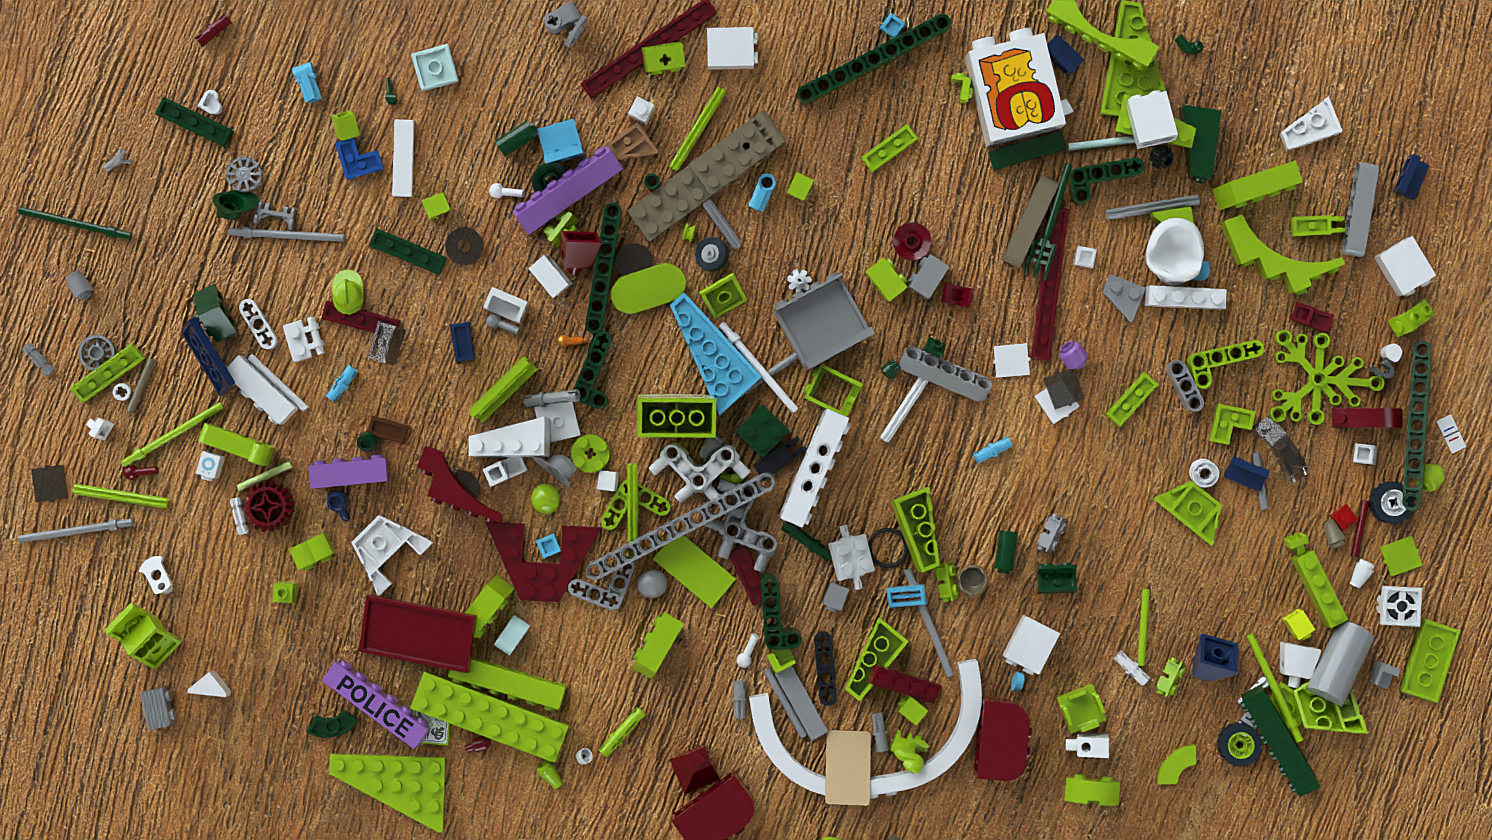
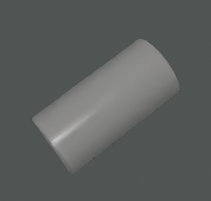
M1345 621L1337 625L1306 690L1342 707L1374 641V636L1366 629L1351 622Z

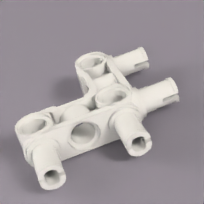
M676 442L667 445L660 452V457L648 467L654 475H657L667 465H670L683 478L686 485L675 495V498L680 503H683L693 493H704L709 500L719 496L720 494L711 484L727 467H731L742 479L751 472L739 460L740 455L732 445H725L711 455V459L705 465H697L689 456V452ZM670 447H674L677 450L678 454L676 457L669 454ZM723 450L731 452L732 456L730 459L723 457ZM695 476H701L704 479V483L702 485L697 484Z

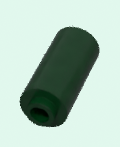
M526 120L495 140V143L506 157L537 137L536 132L538 130L532 121L528 123Z
M999 530L994 568L998 569V573L1009 574V570L1013 571L1018 532Z

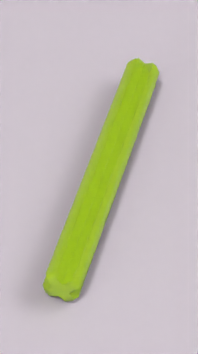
M717 87L670 163L669 167L672 170L679 171L724 98L726 91L721 87Z
M629 463L627 466L628 543L638 538L637 463ZM628 548L629 557L634 556V551L631 548Z
M75 484L73 487V494L158 508H167L169 504V499L81 484Z

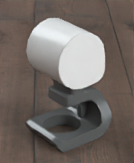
M1397 344L1384 346L1381 349V357L1384 361H1381L1380 365L1385 368L1386 372L1384 373L1376 367H1369V373L1374 376H1380L1383 379L1393 377L1394 367L1391 363L1399 361L1402 355L1401 347Z

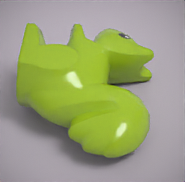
M897 730L890 751L894 752L895 756L903 762V766L907 771L916 774L924 768V760L915 751L927 752L929 745L926 744L920 735H916L913 738L910 732L907 738H903L901 731Z

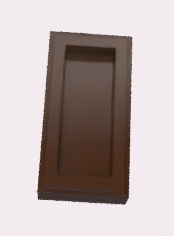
M371 416L367 432H371L379 438L405 444L409 425Z

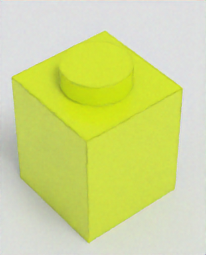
M1297 609L1282 619L1292 636L1297 640H1306L1312 635L1311 632L1315 630L1303 610Z

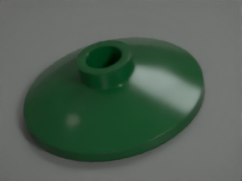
M557 162L540 165L532 176L531 182L534 191H543L551 181L559 180L567 171L566 168Z

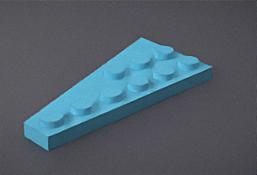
M683 293L670 307L710 396L716 398V410L720 416L758 382L762 376L694 302Z

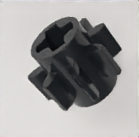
M1167 145L1154 147L1150 152L1149 159L1152 165L1157 169L1169 167L1174 159V153L1171 152L1172 149Z

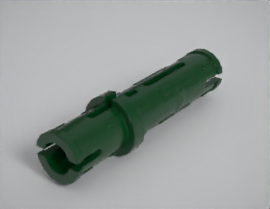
M785 521L781 527L782 531L806 546L810 550L809 552L817 554L826 562L832 558L830 549L824 546L819 539L816 540L793 523Z

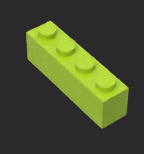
M1307 549L1305 550L1306 553L1291 557V560L1324 626L1333 628L1347 621L1348 618L1315 552Z

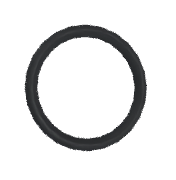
M894 528L879 529L871 536L868 543L872 561L883 568L898 566L905 560L908 553V547L903 534ZM893 532L903 540L904 553L897 562L883 564L874 557L872 543L880 533Z

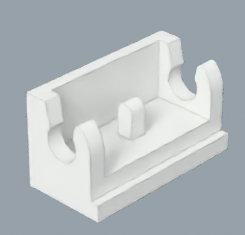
M549 254L543 255L528 268L552 298L560 295L573 284Z

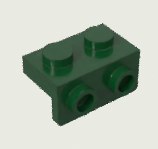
M1044 563L1039 565L1036 571L1038 594L1077 593V565H1071V563H1062L1060 565Z

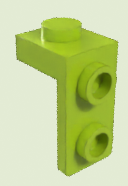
M1424 299L1405 313L1388 320V323L1396 337H1400L1414 331L1435 314L1427 300Z

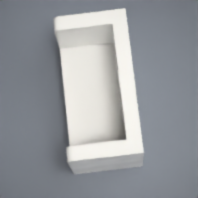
M492 287L483 308L521 324L529 302Z

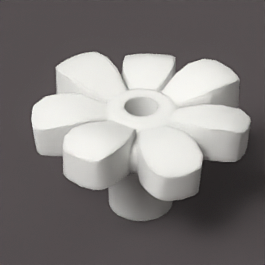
M797 269L793 270V276L789 275L787 281L791 282L788 286L789 289H796V293L802 289L805 291L809 290L807 283H810L812 279L810 276L806 277L807 271L802 270L799 273Z

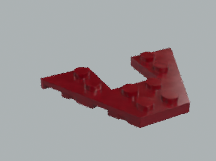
M486 522V526L519 599L524 601L559 602L601 530V527L562 525L561 563L523 562L525 523L497 522L493 524Z

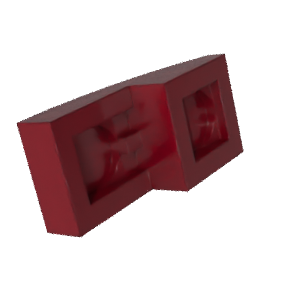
M1296 302L1290 320L1328 334L1334 314Z

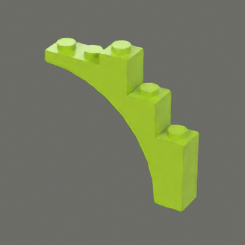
M1243 214L1220 223L1237 266L1243 264L1246 267L1256 261L1263 280L1269 278L1270 281L1281 278L1282 275L1289 294L1296 293V295L1307 292V288L1312 286L1311 281L1322 278V273L1327 271L1329 274L1340 271V266L1345 265L1342 257L1331 261L1314 263L1296 261L1284 257L1268 248L1256 237L1249 228Z

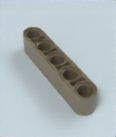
M1043 175L1040 176L1003 254V261L1018 268L1021 266L1057 190L1058 182Z

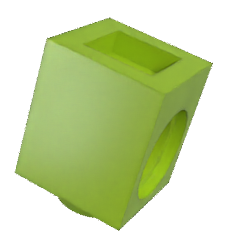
M274 582L272 602H296L298 582Z
M903 696L897 703L899 706L897 710L916 726L928 712L926 707L911 696Z

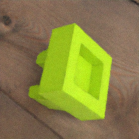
M1299 532L1283 538L1285 546L1293 549L1297 555L1306 553L1304 545L1309 543L1307 535Z

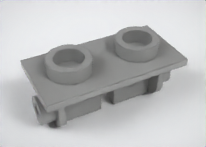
M1054 513L1052 516H1049L1044 527L1050 533L1042 532L1037 542V548L1042 551L1045 550L1049 554L1057 549L1059 545L1057 540L1067 527V520L1063 517L1059 520L1060 516Z

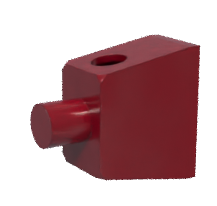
M561 231L560 257L564 266L568 267L567 272L569 274L578 275L580 268H590L601 246L597 232Z

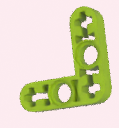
M627 480L621 483L601 519L602 526L607 530H612L618 526L628 508V494L625 492L626 488L624 487L625 484L627 485ZM638 483V487L642 488L638 493V504L660 516L668 514L671 509L670 502ZM643 492H648L651 495V500L648 503H643L640 500V495ZM655 496L658 497L656 502L660 504L666 503L667 511L659 512V507L655 504L653 508L649 506L654 501ZM617 499H622L625 503V507L622 510H617L614 507V502ZM611 508L614 512L620 513L621 515L619 517L615 515L613 519L615 524L607 526V521H605V518L611 517L612 513L609 512Z

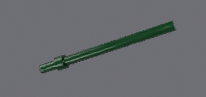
M21 206L18 209V214L106 234L107 237H119L127 240L132 238L131 232L118 230V227L110 225L108 227Z

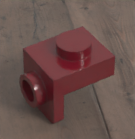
M945 283L941 302L959 307H970L973 301L974 289Z

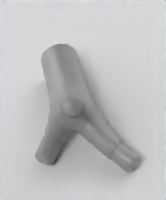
M119 149L116 156L103 167L109 172L117 165L131 164L132 161L123 159L126 151Z

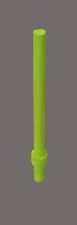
M219 402L147 446L139 447L133 451V454L121 460L122 465L126 467L136 460L144 459L148 453L224 409V405L222 402Z
M1254 633L1247 635V639L1286 720L1285 725L1287 729H1290L1296 743L1303 741L1297 727L1298 722L1296 718H1293Z

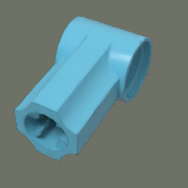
M309 62L292 68L305 102L313 103L319 101L322 96L316 81L317 75L313 64Z
M763 174L759 178L749 202V207L764 212L776 185L775 178L771 174ZM764 178L772 179L773 184L771 187L765 188L762 186Z

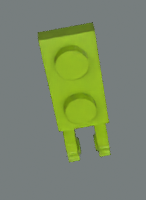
M1331 215L1290 218L1291 237L1345 233V228H1331V222L1345 221V216L1331 217Z

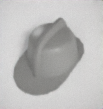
M554 455L545 461L539 457H534L538 465L554 475L562 484L570 487L569 480L577 470V467L569 458L563 455Z

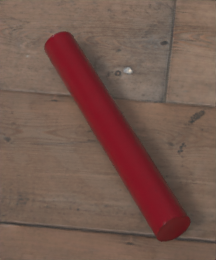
M1362 500L1351 551V556L1353 557L1359 556L1370 501Z

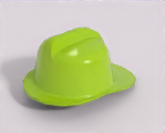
M353 270L340 271L333 279V303L339 312L353 314L360 310L363 305L362 278Z

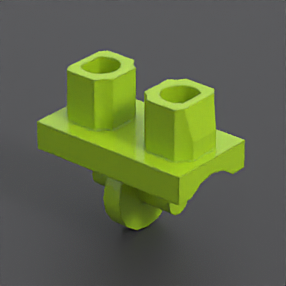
M562 211L555 216V219L560 222L556 228L548 225L544 230L548 237L547 239L557 247L561 244V231L577 230L575 225L579 220L569 211L568 213Z

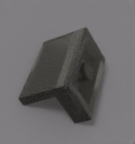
M378 321L368 359L396 366L406 329Z

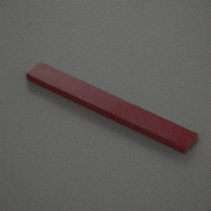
M701 0L580 84L592 100L644 64L643 47L677 42L717 15V11L709 0Z
M1049 207L1048 218L1052 207ZM1059 208L1054 228L1049 238L1051 245L1056 244L1057 247L1045 281L1043 277L1046 265L1042 264L1030 359L1050 361L1069 213V209ZM1046 248L1045 252L1050 253L1051 249ZM1043 256V260L1047 261L1048 257Z

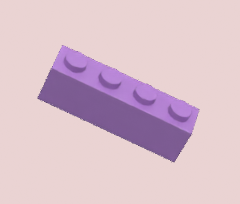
M372 455L371 460H364V456L352 457L351 462H345L344 458L333 459V463L326 464L325 460L314 461V465L308 466L311 489L391 481L389 459L383 458V455Z

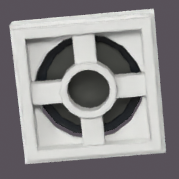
M1382 586L1381 596L1377 598L1379 605L1376 606L1377 612L1380 613V624L1420 627L1422 588Z

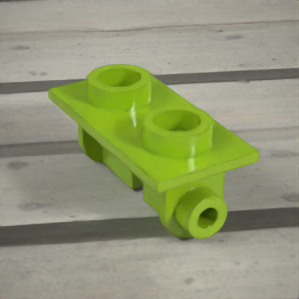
M952 561L940 563V566L935 568L937 581L944 580L945 584L938 585L940 598L943 599V602L950 601V597L951 601L959 598L958 595L960 594L959 586L955 581V566L952 565Z
M1173 657L1171 660H1168L1163 671L1169 677L1166 678L1161 675L1156 686V692L1161 695L1166 692L1165 697L1168 698L1171 695L1174 696L1178 688L1176 683L1179 678L1183 677L1186 671L1184 667L1186 663L1180 662V664H1177L1179 660Z

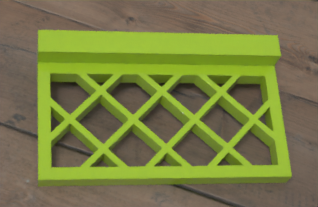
M523 356L469 409L471 411L469 414L484 423L538 369Z

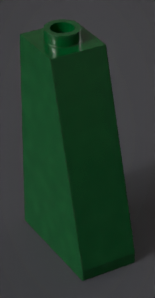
M1182 105L1179 108L1180 121L1196 128L1192 148L1184 147L1188 178L1194 179L1196 183H1205V181L1212 179L1222 110Z

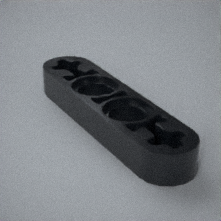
M821 630L814 636L818 691L821 703L825 706H830L835 703L837 698L832 640L828 632ZM821 634L828 638L825 641V648L829 647V650L823 649L818 651L817 648H822L821 642L817 641ZM822 653H827L830 656V660L826 664H822L819 661V656ZM825 672L830 673L832 676L831 681L828 683L821 681V675ZM833 685V688H829V693L833 695V698H830V701L827 702L825 698H822V696L826 695L825 688L821 689V686L828 687Z

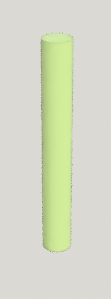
M288 461L237 484V488L241 492L256 485L257 482H263L293 468V466Z

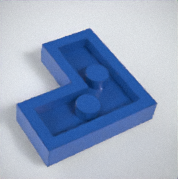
M354 137L335 143L346 180L384 170L378 150L360 155Z

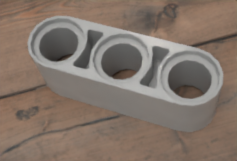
M1181 360L1169 362L1166 366V373L1183 407L1188 412L1200 411L1204 406V400L1186 364ZM1174 364H1178L1180 367L1178 374L1172 371ZM1183 381H1186L1189 385L1187 391L1181 389ZM1192 398L1197 400V406L1194 409L1189 404Z

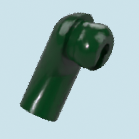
M1182 34L1174 40L1186 54H1198L1204 47L1201 41L1188 42Z

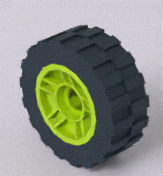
M1238 722L1230 723L1218 734L1217 749L1221 757L1230 764L1238 767L1248 766V764L1254 763L1259 758V754L1262 751L1261 738L1257 731L1249 725ZM1238 741H1241V742L1243 743V745H1241V746H1239V748H1237V746H1236L1237 742H1238Z

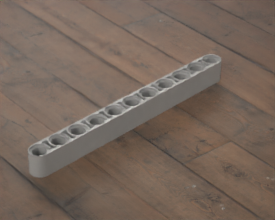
M768 472L762 473L592 561L586 568L587 577L591 580H598L770 491L775 485L774 476ZM769 477L772 484L765 487L761 484V479ZM752 486L755 492L753 495H746L744 488ZM735 495L737 503L729 504L727 496ZM711 504H718L720 511L712 513L709 507ZM694 513H701L703 520L701 522L694 521L692 517ZM682 521L685 523L686 529L679 531L675 524ZM659 531H667L669 538L662 540L658 535ZM642 540H650L651 547L648 549L644 548L641 544ZM626 548L633 549V557L625 555L624 551ZM609 557L617 559L616 566L608 564ZM591 566H598L600 574L594 575L591 572Z

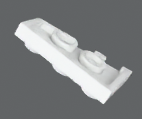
M1329 96L1280 133L1286 151L1342 132Z

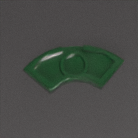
M345 709L334 717L324 718L316 715L306 732L321 738L336 737L351 730L360 719Z

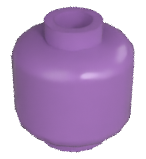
M1069 341L1060 348L1059 357L1068 369L1079 370L1086 365L1085 361L1088 358V354L1079 342Z

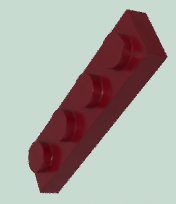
M875 664L868 680L872 685L931 703H935L942 687L939 683Z

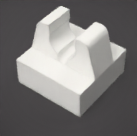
M99 417L95 421L90 418L86 424L91 428L89 435L104 441L114 426L109 420Z

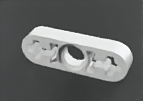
M243 300L239 305V310L258 343L264 349H274L278 344V338L260 307L254 300ZM246 304H253V307L251 308L253 314H257L258 312L259 315L252 317V314L249 311L244 310L247 308ZM256 319H261L264 323L263 328L260 330L254 328V321ZM265 332L267 337H272L271 345L264 344L266 338L262 334L259 336V333Z

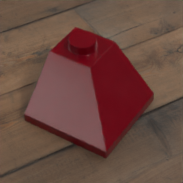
M705 743L669 758L684 794L720 779Z

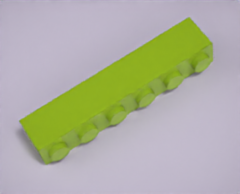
M474 657L471 659L470 672L464 673L450 670L448 677L452 678L453 682L463 684V682L471 683L470 686L476 689L488 688L490 693L500 695V692L508 694L507 697L513 700L525 699L527 704L537 706V703L545 705L544 708L550 711L560 709L567 685Z

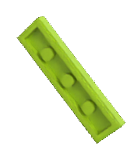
M132 342L71 386L70 390L84 403L144 360L145 356Z

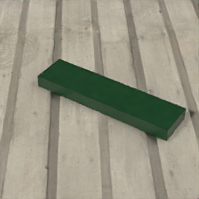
M165 97L162 98L155 112L156 115L225 148L234 131Z
M1059 131L989 151L988 155L994 171L1067 150L1063 132Z
M378 228L375 229L369 246L438 275L441 274L447 260L445 256Z

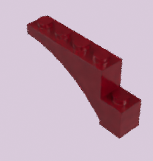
M424 446L417 468H420V473L432 476V473L435 474L427 494L428 497H431L432 502L441 505L442 502L450 504L449 508L460 511L462 508L468 511V515L476 518L479 515L486 517L485 521L493 524L502 522L504 514L481 503L461 485L445 459L444 455L446 452Z

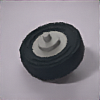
M715 237L705 238L696 248V262L706 271H719L726 265L729 259V249L726 243Z

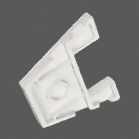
M378 515L351 542L378 596L392 584L379 568L405 542L419 555H422L433 544L431 540L381 515Z

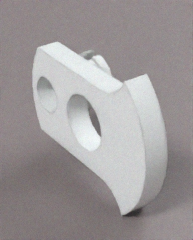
M161 556L147 559L141 565L139 572L146 575L155 594H170L173 590V583L163 565L164 557ZM157 570H160L161 577L159 580L155 581L153 579V573Z

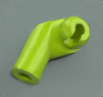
M723 471L719 480L722 479L738 484L744 481L747 476L742 479L736 472L730 474Z

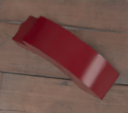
M1332 408V427L1403 428V409Z

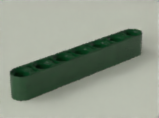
M615 202L608 203L603 213L599 237L601 246L596 255L585 322L587 331L592 334H597L604 328L622 219V210ZM612 207L618 209V214L614 217L608 215V210ZM608 226L615 228V233L611 236L605 234V229ZM605 245L612 247V252L608 255L602 253V247ZM601 264L609 266L607 273L602 274L599 272ZM600 282L606 285V289L602 293L596 291V285ZM596 301L602 302L603 308L601 311L596 312L593 310L592 306ZM593 320H597L600 323L599 328L595 331L589 327L590 322Z

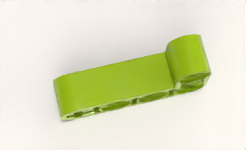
M1252 340L1194 353L1187 358V367L1197 388L1206 389L1212 383L1211 367L1259 357L1264 352V346L1260 341ZM1256 346L1255 351L1245 353V349ZM1233 348L1237 349L1238 351L1237 358H1233L1231 356V350ZM1214 352L1218 353L1220 356V359L1217 363L1214 362L1212 359V355ZM1196 356L1201 359L1199 367H1196L1193 363ZM1200 375L1205 377V384L1203 386L1198 384V377Z
M204 423L198 439L201 443L246 458L248 461L261 466H269L275 449L271 445L209 423Z

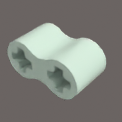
M514 615L494 645L510 656L530 625Z

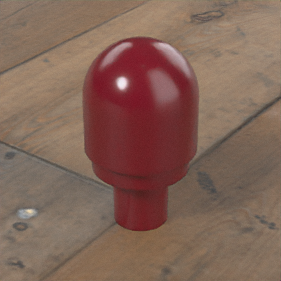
M482 735L472 739V743L464 745L466 753L473 750L475 752H482L489 749L491 739Z

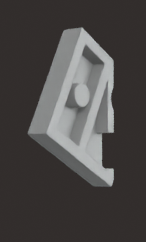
M1109 274L1102 293L1126 317V320L1132 323L1146 288Z

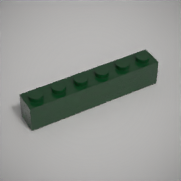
M1262 684L1241 694L1242 702L1240 704L1245 713L1249 712L1252 716L1250 721L1255 729L1259 728L1261 731L1259 736L1264 745L1268 744L1270 746L1269 753L1274 761L1278 760L1280 763L1278 768L1282 775H1287L1289 778L1288 785L1292 792H1297L1299 797H1302L1320 788L1318 778L1289 729H1287Z

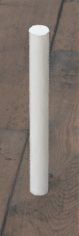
M253 354L249 356L247 360L303 412L307 410L309 406Z

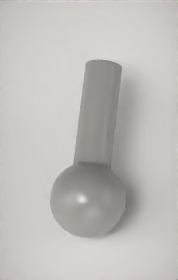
M490 314L486 319L488 327L492 329L499 327L516 335H519L521 328L502 321L501 317L497 314Z

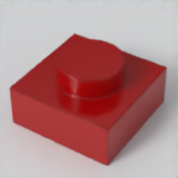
M1347 504L1342 505L1330 515L1341 531L1346 530L1358 520Z

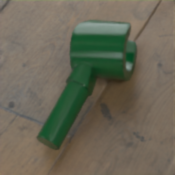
M387 77L385 99L388 104L396 105L397 94L392 93L391 80Z

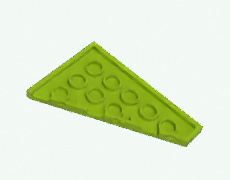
M1121 0L1114 37L1121 39L1143 37L1152 42L1147 30L1146 19L1143 16L1141 3ZM1111 52L1099 114L1119 117L1124 93L1132 97L1135 95L1146 96L1157 90L1161 92L1166 91L1156 58H1154L1147 71L1143 69L1139 71L1132 67V63L1126 60L1125 62L1120 61Z
M330 754V775L438 833L444 832L446 757Z

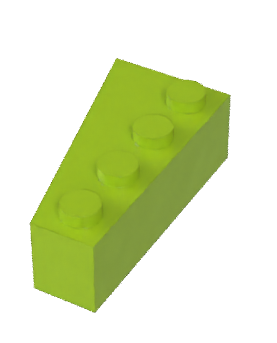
M1295 160L1228 182L1212 189L1219 211L1233 206H1236V208L1248 205L1247 201L1250 200L1253 203L1264 200L1263 196L1269 195V198L1281 194L1280 190L1283 189L1286 192L1297 189L1296 185L1302 183L1303 180Z
M924 487L891 500L890 503L917 572L923 573L940 566L935 538V524L933 523L932 515L933 509L930 500V487Z

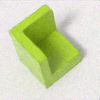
M345 111L331 115L338 139L343 141L360 135L355 113Z
M796 172L786 195H792L804 201L814 180Z
M444 192L422 200L430 220L439 218L438 215L450 211L446 199L447 196Z
M790 649L775 650L767 654V658L776 674L796 663Z

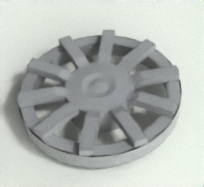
M584 14L575 22L574 29L569 32L570 35L565 40V46L571 48L584 31L588 21V17Z
M238 157L228 164L226 180L234 190L241 193L251 192L262 181V169L254 159ZM243 160H246L245 167H243L241 162ZM250 161L253 162L254 165L248 168ZM237 162L240 166L239 169L236 166H234V164H236ZM257 167L259 172L252 173V170ZM231 168L235 169L236 172H230ZM229 176H236V178L230 181ZM253 176H259L257 182L252 179ZM239 180L238 186L235 187L233 183ZM251 181L254 185L249 188L248 182ZM242 183H245L246 189H240Z
M101 335L87 337L82 341L78 350V356L83 366L93 371L99 367L100 360L102 363L106 362L103 359L104 357L110 359L115 355L113 343ZM94 338H96V345L91 342ZM100 338L105 340L101 346H99ZM87 342L90 344V348L84 347ZM108 343L110 348L104 349V347ZM83 350L88 351V355L83 356ZM111 351V356L105 354V352ZM90 357L91 360H90L89 363L87 364V363L84 361V359ZM94 360L96 361V368L91 367Z

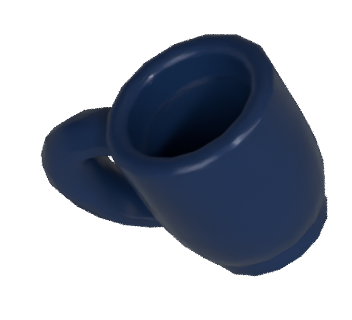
M344 491L332 492L327 498L328 507L338 512L343 521L348 522L350 520V515L347 511L350 504L348 494Z

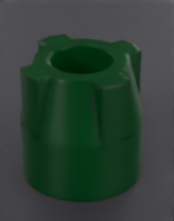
M650 173L645 177L644 183L646 188L656 190L660 180L656 174ZM651 179L656 181L654 186L649 185Z
M892 359L880 370L891 380L901 370V367Z

